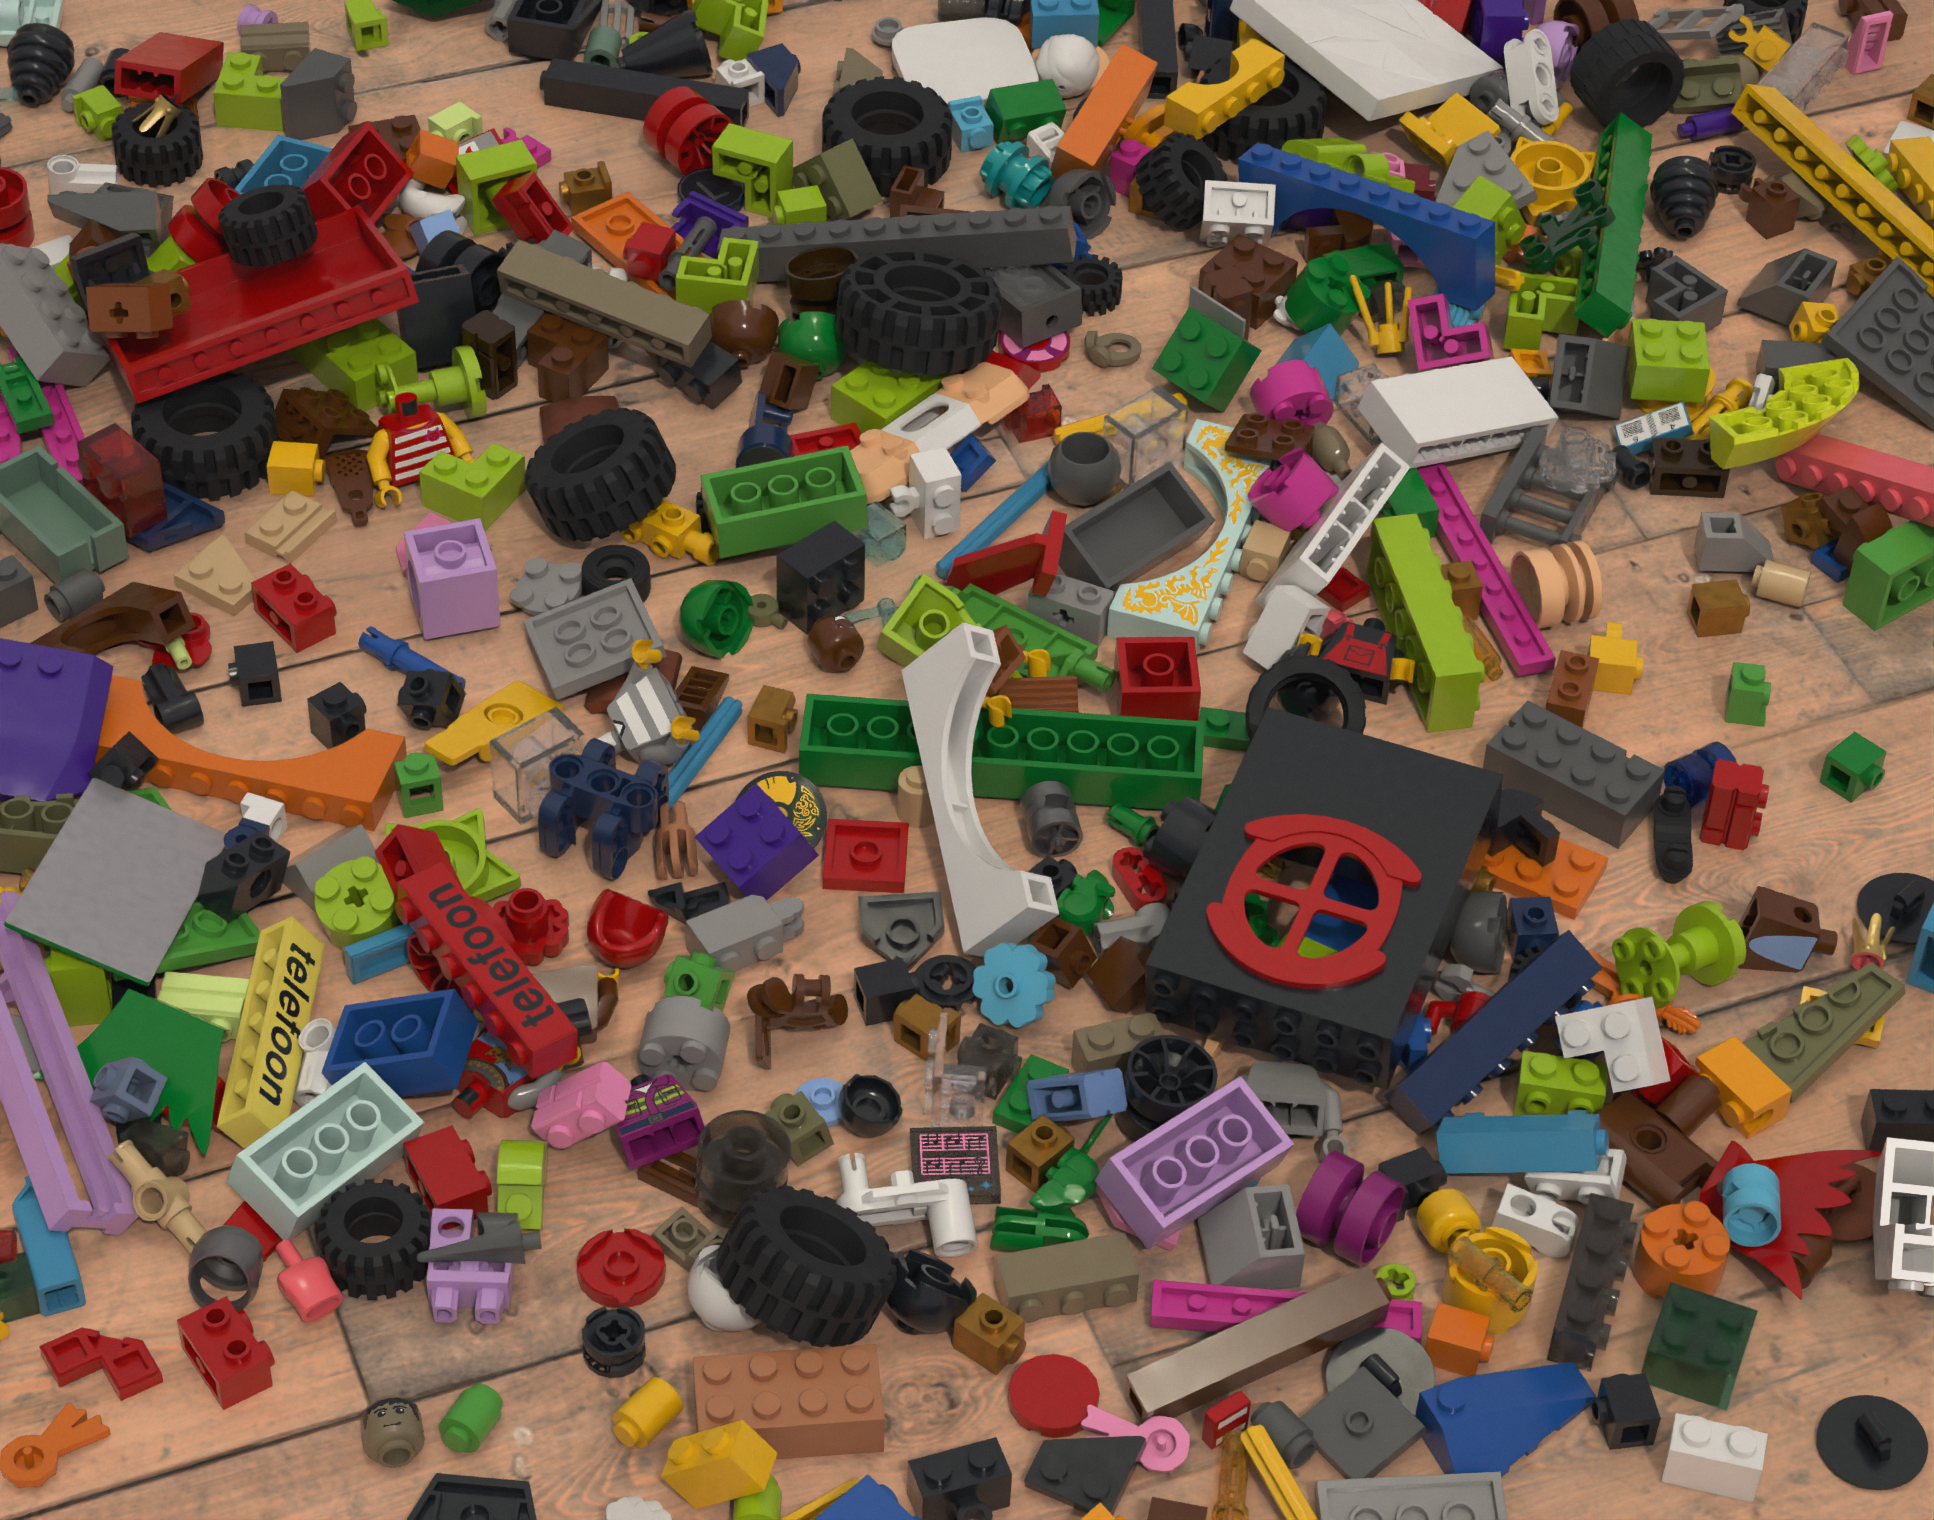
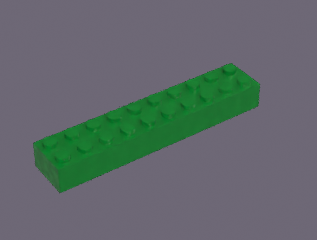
M821 694L806 695L799 747V775L807 778L814 785L898 791L900 773L911 766H922L908 701ZM985 708L980 710L972 750L971 776L973 796L1021 799L1024 792L1037 783L1058 781L1069 787L1074 803L1114 806L1116 803L1121 802L1126 807L1163 810L1171 800L1179 803L1187 797H1193L1200 801L1204 721L1012 708V718L1004 716L1005 725L1003 727H995L989 723L988 710Z

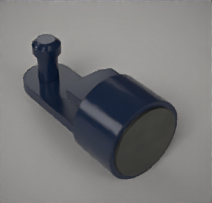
M758 391L756 394L748 429L743 432L738 442L736 468L793 457V442L787 434L788 426L793 418V411L765 404V392ZM763 419L779 423L780 428L771 424H762Z

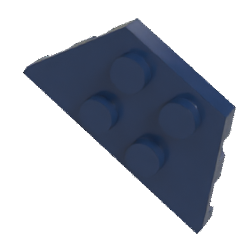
M112 456L107 460V473L105 478L99 481L96 498L124 524L127 541L147 551H151L222 526L225 523L223 510Z

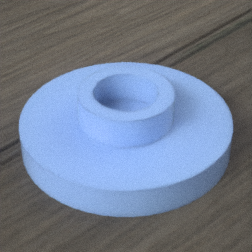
M816 1078L805 1082L797 1089L795 1094L802 1091L818 1114L824 1118L828 1127L842 1122L838 1111V1098L843 1087L842 1083L829 1078Z

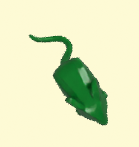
M1097 870L1089 872L1086 878L1077 874L1072 882L1073 890L1071 891L1069 888H1066L1057 899L1060 913L1058 918L1080 927L1085 937L1093 933V923H1099L1102 919L1107 920L1114 914V905L1110 897L1115 896V888ZM1033 932L1032 934H1030V936H1029L1027 942H1028V941L1030 940V938L1035 934V932Z
M1107 1114L1081 1151L1074 1147L1070 1148L1058 1161V1169L1051 1167L1047 1171L1045 1176L1049 1180L1029 1200L1030 1205L1050 1214L1076 1217L1071 1208L1085 1203L1091 1198L1097 1186L1095 1179L1100 1173L1096 1162L1087 1153L1113 1114Z

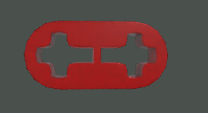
M1134 847L1118 850L1113 856L1112 877L1131 907L1137 912L1143 906L1151 903L1166 905L1167 884L1160 873L1150 866L1149 860L1143 857V850Z

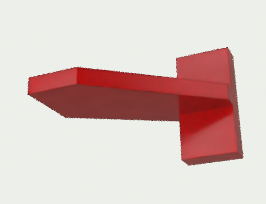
M1052 510L1042 534L1035 533L954 558L946 577L945 586H953L959 590H964L971 583L996 595L1034 578L1031 593L1046 597L1057 574L1067 514Z

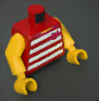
M405 392L394 398L397 412L379 419L378 432L374 434L366 455L373 483L379 487L374 501L380 508L387 506L384 498L385 492L391 495L393 505L398 506L402 501V494L396 487L419 480V471L440 451L469 463H473L476 460L471 456L473 450L462 430L446 414L435 412L428 404L418 405L415 393Z

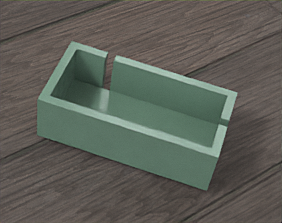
M40 445L0 464V531L55 583L60 582L82 568L90 573L93 569L102 572L129 558L124 524L62 466L58 467V462Z

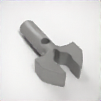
M1463 964L1444 965L1442 973L1438 975L1434 986L1444 1001L1457 1002L1459 996L1468 991L1482 992L1490 997L1495 994V992L1475 984L1471 978L1474 969Z

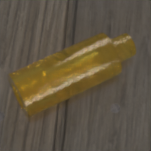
M1463 615V627L1466 633L1469 632L1472 635L1474 654L1477 660H1482L1485 676L1491 681L1498 680L1503 675V671L1500 668L1501 657L1472 618L1468 615Z

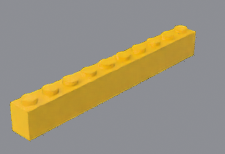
M1746 84L1731 113L1892 260L1898 256L1911 267L1927 284L1928 288L1926 291L1934 297V230L1775 87Z

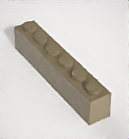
M518 239L497 269L502 294L692 368L712 338L710 314L704 312L699 307H690L677 302L668 295L654 293L640 287L635 282H626L613 277L604 270L590 268L578 263L571 257H562L547 251L537 244H529Z

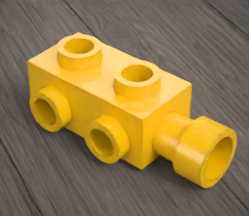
M662 499V504L656 510H651L647 513L645 519L640 522H634L629 525L628 529L620 532L627 542L635 544L638 541L649 545L652 551L662 558L671 555L680 559L689 552L693 554L696 560L711 566L720 557L712 533H701L700 515L665 499Z

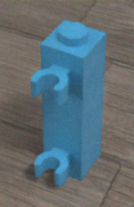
M1587 1110L1568 1111V1115L1485 1116L1484 1112L1466 1113L1465 1117H1444L1436 1132L1439 1162L1444 1167L1446 1174L1597 1171L1602 1157L1608 1156L1609 1153L1607 1129H1601L1599 1114H1588Z

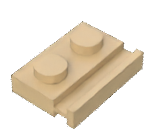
M292 490L245 532L246 544L275 558L282 556L285 558V562L290 564L337 522L336 510L331 508L327 511L322 508L321 503Z

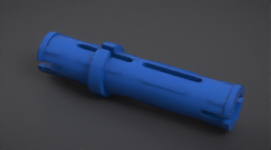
M373 626L366 628V631L371 636L363 632L359 638L358 644L360 649L382 659L385 666L391 670L399 669L406 674L408 671H425L427 669L450 672L411 650L408 646L409 644L402 639L394 640ZM452 673L464 690L466 680Z

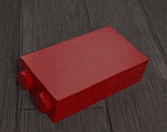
M159 32L115 60L114 94L155 100L159 97L160 93L170 99L178 93L179 96L174 102L181 104L219 78L223 67L224 42Z

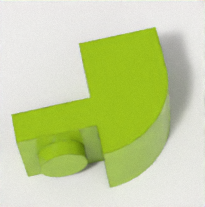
M501 1140L497 1167V1212L518 1213L521 1229H543L544 1185H547L548 1141Z

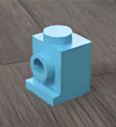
M981 96L948 101V108L951 110L953 117L952 138L960 152L992 147L994 124L982 105Z

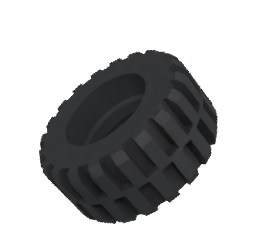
M1231 55L1230 57L1223 56L1215 64L1212 63L1204 72L1199 84L1212 85L1228 81ZM1285 55L1283 68L1285 75L1282 83L1201 139L1208 148H1211L1214 152L1217 151L1221 158L1227 161L1229 159L1235 160L1236 164H1238V158L1257 143L1268 144L1273 148L1281 150L1284 143L1288 140L1322 138L1328 98L1327 88Z
M884 76L875 77L874 80L869 81L866 78L858 80L855 85L848 84L839 93L836 92L824 107L822 153L853 138L881 197H890V189L904 165L924 169V187H928V184L933 185L950 166L952 113L947 103L941 96H938L935 90L930 87L924 88L920 82L914 80L911 82L904 81L901 77L884 79Z
M233 370L134 405L135 409L131 414V425L137 465L141 471L198 499L209 498L210 502L218 501L220 497L227 495L230 498L240 495L243 489H252L260 482L259 478L264 479L268 475L267 462L273 441H278L274 403L271 396L266 393V389L257 381L253 382V379L241 372L237 375L234 374ZM218 432L211 435L194 436L198 433Z
M618 408L616 411L607 409L600 411V414H589L574 424L571 422L564 426V430L558 434L554 433L547 439V443L544 446L540 445L534 453V458H530L525 472L526 489L550 532L568 541L575 542L578 539L586 542L592 541L596 537L600 539L609 537L611 533L616 531L622 532L628 529L629 525L634 522H640L645 519L647 513L651 510H656L662 504L663 497H668L672 490V485L675 483L677 471L676 463L654 420L641 411Z
M782 1185L778 1188L774 1186L765 1187L750 1194L745 1199L718 1249L716 1265L723 1288L729 1289L730 1298L736 1304H741L745 1308V1313L754 1320L758 1318L766 1324V1328L775 1333L780 1331L788 1335V1339L799 1343L807 1341L810 1342L811 1346L824 1347L829 1344L831 1347L853 1344L863 1339L869 1333L897 1282V1267L893 1265L896 1259L894 1253L889 1251V1244L885 1238L878 1236L876 1228L868 1221L864 1222L857 1217L858 1213L848 1207L846 1209L836 1204V1200L827 1196H817L814 1194V1191L804 1188L799 1191L794 1190L792 1186Z

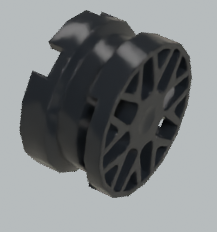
M1732 145L1716 147L1714 153L1710 152L1708 163L1713 168L1718 182H1721L1718 185L1719 193L1728 195L1738 194L1740 187L1737 185L1741 183L1751 187L1752 175L1757 163L1753 154L1741 147ZM1726 185L1732 186V190H1727Z
M618 1305L617 1309L607 1310L606 1306L594 1310L586 1318V1324L582 1328L583 1358L590 1370L599 1376L619 1378L634 1373L642 1365L646 1356L645 1325L638 1313Z

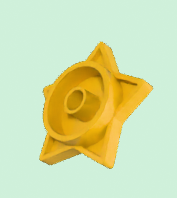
M1522 136L1518 138L1515 151L1510 159L1533 186L1538 198L1520 208L1531 226L1536 227L1539 212H1551L1559 215L1563 211L1574 209L1578 203L1573 195V191L1583 182L1592 180L1597 152H1580L1572 146L1556 141H1532Z

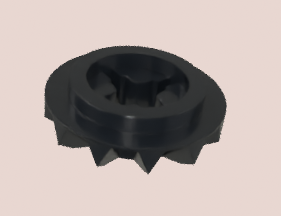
M955 955L932 957L923 962L915 973L919 982L920 995L930 1003L939 1005L942 1009L945 1006H953L959 1011L963 1003H974L976 996L972 990L974 983L973 972L977 967L969 960ZM950 975L952 976L953 984L950 989L944 990L942 985H944Z

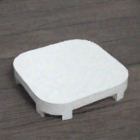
M974 18L916 25L898 32L892 40V70H896L898 76L903 78L904 81L911 82L914 80L920 82L924 88L930 87L935 90L947 105L948 101L981 96L982 105L985 109L990 89L1039 81L1037 68L1022 33L1015 25L1006 20Z

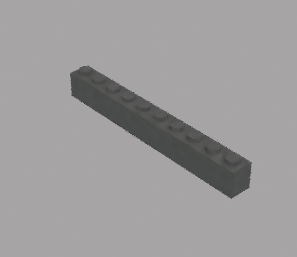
M1047 206L1044 208H1013L999 211L979 210L968 213H941L938 215H907L892 218L873 217L861 220L841 219L816 223L768 224L755 227L735 226L722 229L717 253L719 255L723 237L759 241V276L757 282L786 280L784 267L790 258L807 249L821 246L846 247L855 251L858 257H865L870 252L877 250L887 251L889 248H920L925 251L947 253L949 256L965 259L973 266L989 268L1074 262L1077 239L1071 206Z

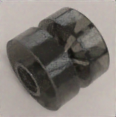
M737 1110L721 1114L704 1127L698 1142L694 1189L697 1199L696 1204L709 1220L720 1226L730 1228L741 1205L750 1194L765 1187L774 1186L778 1188L782 1185L787 1186L791 1142L785 1129L773 1118L748 1110Z

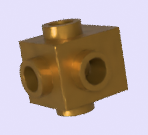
M1807 492L1781 506L1787 541L1808 545L1811 549H1819L1842 535L1818 509L1822 499L1827 496H1823L1820 492Z

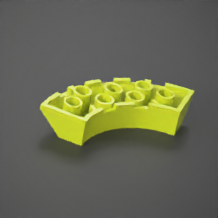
M1849 358L1779 368V391L1766 399V407L1756 411V407L1749 406L1740 410L1709 416L1711 459L1722 469H1728L1774 458L1805 444L1856 396L1859 389V371L1855 364Z

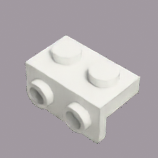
M1609 1149L1608 1156L1602 1157L1597 1171L1526 1172L1524 1179L1531 1193L1554 1202L1572 1200L1579 1201L1588 1206H1601L1603 1203L1618 1204L1627 1157L1624 1150Z

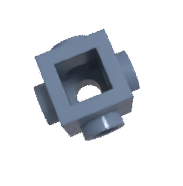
M133 1056L109 1062L100 1068L94 1078L93 1085L95 1090L90 1098V1102L103 1109L102 1114L106 1118L117 1123H126L149 1117L159 1101V1096L167 1081V1077L151 1068L145 1061Z

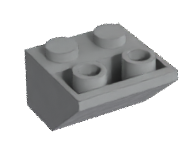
M1289 1184L1245 1187L1198 1218V1227L1210 1284L1261 1289L1300 1287L1305 1252Z

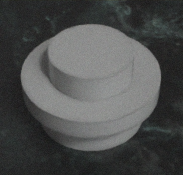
M892 17L879 19L872 30L873 40L884 47H892L893 38L904 29L902 23Z

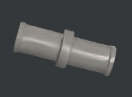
M1500 98L1487 114L1489 118L1491 117L1510 131L1511 134L1509 136L1514 139L1520 136L1532 141H1553L1554 137L1530 122L1531 117L1527 114L1522 116Z

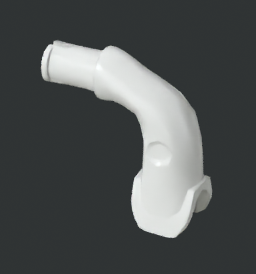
M411 178L399 192V204L405 214L415 218H427L451 209L462 235L468 227L467 220L459 214L464 208L465 197L459 194L444 196L422 191L425 183Z

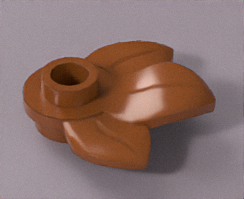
M408 214L382 215L383 223L387 229L382 235L399 257L404 259L417 254L419 251L409 227L425 218H415Z

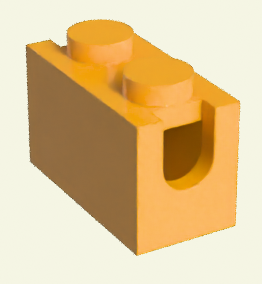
M1733 1036L1696 1057L1695 1065L1701 1069L1700 1075L1709 1078L1720 1090V1094L1717 1097L1721 1102V1106L1717 1111L1723 1116L1728 1125L1735 1127L1746 1139L1753 1137L1785 1118L1792 1089L1738 1038Z

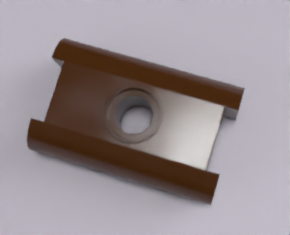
M1629 1090L1614 1093L1612 1102L1596 1113L1600 1116L1601 1129H1607L1609 1149L1624 1150L1627 1160L1623 1180L1658 1208L1671 1204H1680L1681 1199L1698 1186L1702 1189L1718 1161Z

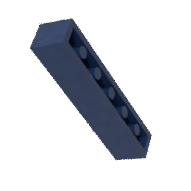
M1567 930L1541 950L1394 1085L1384 1097L1417 1135L1430 1127L1436 1132L1444 1117L1455 1116L1450 1110L1455 1104L1461 1101L1463 1105H1466L1483 1090V1087L1479 1084L1488 1074L1492 1079L1495 1078L1512 1063L1507 1057L1516 1048L1523 1052L1540 1037L1535 1031L1544 1022L1551 1026L1556 1022L1555 1016L1564 1015L1568 1011L1563 1005L1573 996L1577 1001L1596 985L1591 978L1602 967L1571 931Z

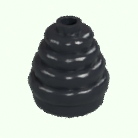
M43 23L25 24L17 29L7 46V64L12 82V90L24 104L34 106L48 101L52 94L57 92L59 86L64 84L74 68L75 50L73 41L59 28Z
M1676 156L1664 161L1657 167L1650 184V196L1654 202V209L1659 214L1667 231L1679 238H1690L1703 230L1719 194L1718 180L1715 177L1713 168L1708 162L1693 156Z

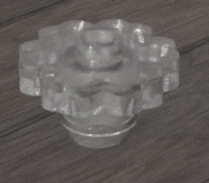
M1570 427L1561 433L1555 448L1543 451L1542 457L1539 459L1540 474L1544 476L1545 485L1557 492H1565L1571 489L1575 494H1583L1598 490L1600 483L1612 481L1613 474L1616 472V458L1611 454L1610 445L1602 443L1599 439H1594L1588 429L1584 427Z

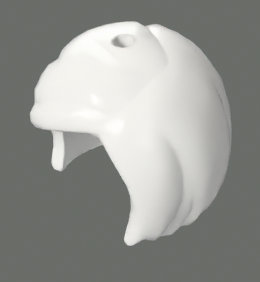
M1075 34L1051 36L1043 43L1037 56L1036 65L1039 80L1053 79L1061 98L1083 94L1090 88L1099 70V55L1096 48L1085 37Z

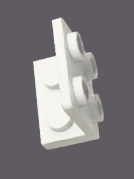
M1205 180L1203 219L1199 241L1207 242V245L1211 247H1225L1240 234L1259 244L1268 246L1274 225L1276 185Z

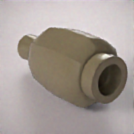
M1324 422L1314 423L1311 425L1315 426L1312 457L1325 470L1329 472L1335 471L1339 478L1344 480L1352 472L1347 463L1350 457V450L1346 441L1334 427L1327 426Z

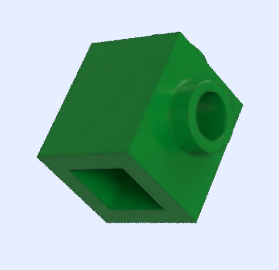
M1854 731L1826 754L1819 782L1852 803L1868 788L1873 790L1882 781L1885 775V770L1882 767L1887 752Z

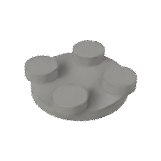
M532 558L526 562L524 566L526 573L519 579L516 587L510 593L511 601L515 606L520 607L529 615L536 616L579 599L582 592V567L577 562H568L566 564L547 563L544 558Z

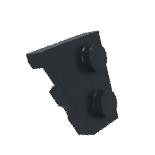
M1142 1436L1043 1440L1024 1479L1025 1487L1085 1513L1090 1512L1101 1502L1113 1516L1147 1446L1146 1438Z

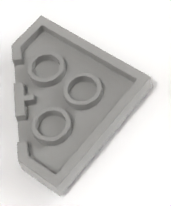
M1487 130L1457 147L1435 202L1453 207L1479 175L1511 193L1518 209L1538 198L1533 186Z

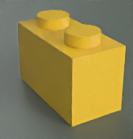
M744 1420L674 1439L668 1450V1458L661 1478L695 1509H700L765 1491L778 1453Z

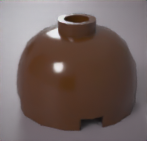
M729 300L712 307V314L710 315L712 338L710 341L738 358L740 368L748 367L769 356L778 336L779 318L775 311L761 304V310L752 308L748 300Z

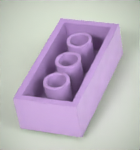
M1239 1076L1110 1157L1095 1179V1182L1149 1250L1278 1167L1294 1146V1143L1244 1079Z

